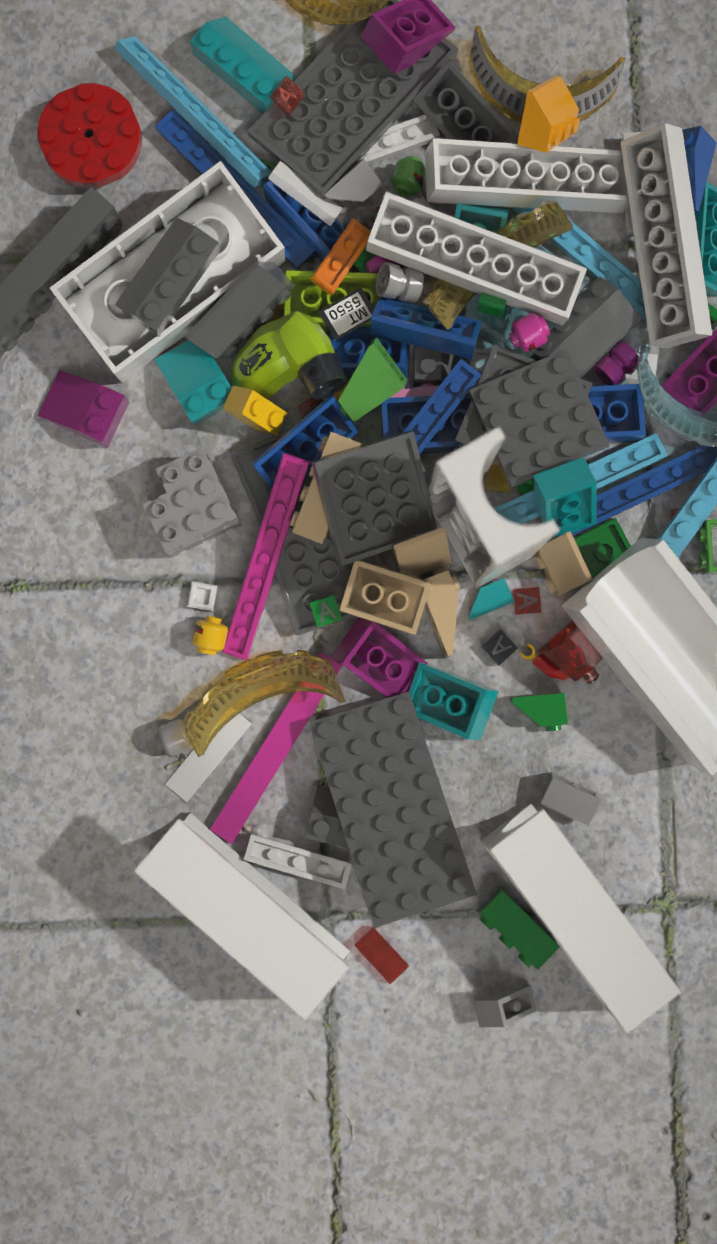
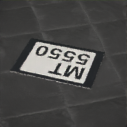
M359 288L320 310L319 314L336 341L371 321L374 308L362 288Z

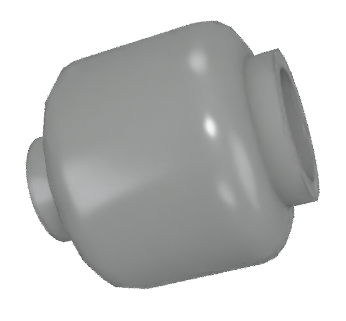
M176 719L160 725L158 728L159 735L155 736L159 751L165 750L166 754L172 757L191 750L194 740L190 731V723H185L182 719Z

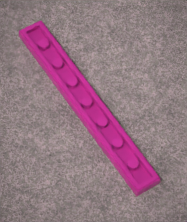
M283 453L227 634L225 647L222 650L223 653L243 660H248L310 461Z
M322 652L315 659V661L329 667L336 675L342 667L340 663ZM301 682L210 828V831L231 844L234 842L328 688L312 682Z

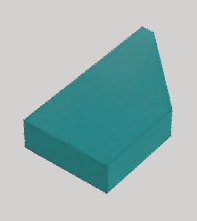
M505 578L479 589L468 616L469 621L514 603Z

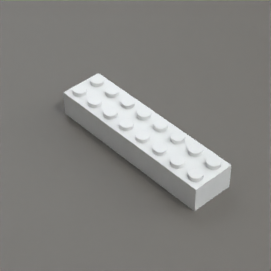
M664 123L621 141L650 347L671 348L712 336L683 132L680 127Z
M433 138L425 151L427 202L623 213L630 206L622 151L556 146L549 152L544 153L513 143Z
M389 192L385 193L366 247V251L475 293L481 294L483 292L507 300V305L528 313H535L537 316L542 315L544 319L562 326L569 319L587 270L585 267Z

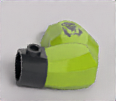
M294 311L278 320L261 326L237 353L231 370L233 386L252 389L267 400L285 384L295 380L297 377H299L311 396L318 400L334 395L345 386L347 381L340 360L334 352L331 341L326 333L309 315L299 311Z

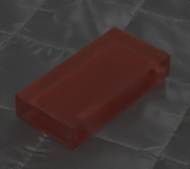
M372 927L354 944L390 985L410 967L376 928L373 929Z

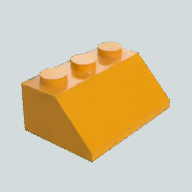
M555 75L527 91L517 145L547 153L576 134L580 124V119L577 118L579 108L561 76Z

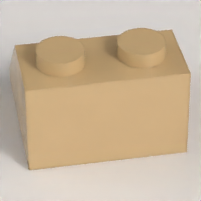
M571 531L543 545L534 556L539 570L543 569L547 576L545 584L551 594L554 593L556 597L593 580Z

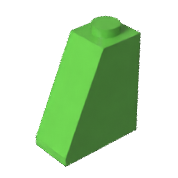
M377 337L371 341L338 400L341 412L346 417H350L353 422L405 388L407 383L406 377Z

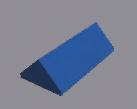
M266 182L263 186L265 200L315 249V255L322 262L345 228L337 219H335L331 226L273 182Z
M380 297L371 316V334L472 360L482 321L452 314L450 325L447 329L431 312V308L397 299Z
M333 395L324 400L252 463L254 471L271 490L283 453L310 461L306 478L310 474L312 461L321 459L323 452L319 451L324 436L329 437L330 433L333 432L346 438H352L358 433L351 420L341 412V406Z

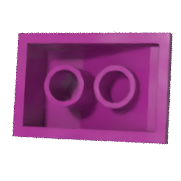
M401 0L373 13L361 38L392 73L396 74L412 66L454 32L456 27L432 0Z
M717 328L712 333V336H709L661 386L697 421L717 403Z
M59 370L38 417L108 448L130 402L125 395L108 387Z
M358 617L331 654L333 659L387 698L408 692L419 662L428 664L376 622Z

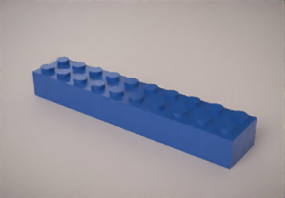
M641 384L591 386L588 397L608 443L640 441L646 435ZM467 393L420 454L456 452L465 447L455 443V439L472 400L469 393ZM431 396L388 398L381 403L383 439L403 433Z

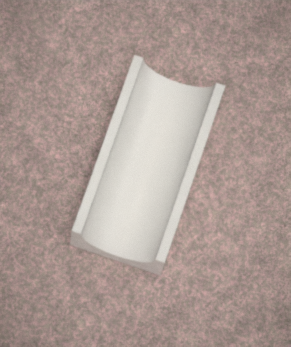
M220 161L51 286L50 289L112 372L123 383L185 337L255 261L276 263L278 267L285 262V247ZM177 217L197 226L218 241L220 251L162 334L157 336L116 307L115 303Z
M499 427L438 461L428 490L433 514L439 525L445 528L447 539L476 589L530 559L559 531L554 520L537 526H522L511 523L499 516L487 502L481 480L486 476L505 439Z
M640 538L561 607L689 765L712 776L717 772V608L664 540Z
M530 803L481 840V843L560 946L606 1010L627 1034L681 993L544 809L537 812Z
M192 812L184 821L178 819L135 869V872L304 1020H306L349 968V965L343 960L350 952L348 947L251 863L245 861L244 857L221 837L210 831V828Z

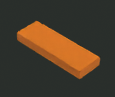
M352 218L310 280L331 296L367 245L371 231L355 218Z

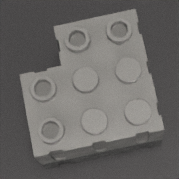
M204 446L156 468L159 478L164 483L163 486L166 493L158 496L153 501L150 500L143 503V506L164 551L171 558L179 555L180 552L188 551L203 544L208 539L211 540L220 536L231 528L234 529L241 526Z

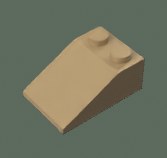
M444 527L393 545L391 556L397 572L420 580H424L422 576L430 573L434 576L447 571V567L452 564Z
M358 560L354 562L339 611L416 635L432 583L367 561Z
M449 570L423 580L432 583L425 604V610L444 658L453 655L458 603L457 592L460 589L455 574L451 576Z

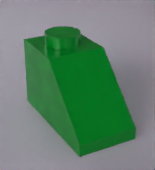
M565 693L510 698L511 705L538 727H545L546 732L562 730L561 725L568 724Z

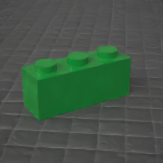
M501 888L478 910L482 915L479 920L489 930L495 927L502 934L499 939L509 949L514 946L520 952L517 957L528 968L533 965L539 970L560 948Z

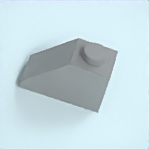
M362 158L340 181L325 193V196L328 199L365 201L369 198L372 201L383 191L380 188L383 185V181L367 161Z
M531 985L490 993L474 1000L479 1027H505L536 1012Z

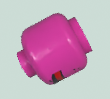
M529 313L513 321V332L509 333L514 348L520 347L526 353L546 344L547 336L550 335L544 317L542 315L537 316L535 313Z

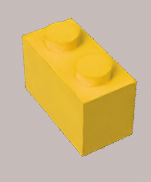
M238 386L232 387L223 407V410L256 431L274 436L278 435L287 415V412L254 390Z

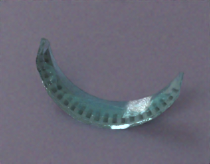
M641 343L637 375L642 395L653 415L665 428L678 437L690 442L696 441L699 445L717 447V414L693 410L671 397L659 384L658 379L650 368L647 358L651 345Z

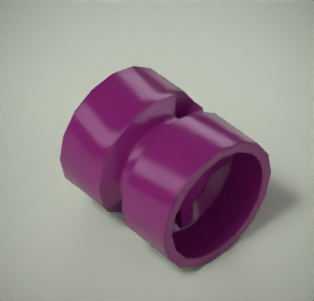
M619 341L608 352L609 356L604 355L593 366L596 375L607 386L621 385L626 380V374L632 375L638 369L639 355L624 341Z

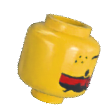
M206 615V620L201 619L195 623L192 644L197 647L196 651L216 655L217 651L224 649L228 627L221 623V618Z

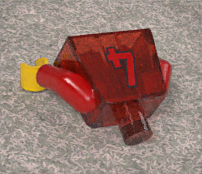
M573 620L538 650L539 655L536 654L531 644H526L528 648L532 649L530 656H524L520 652L524 660H532V664L552 678L562 681L569 678L574 682L583 678L587 684H592L600 676L594 666L602 660V656Z

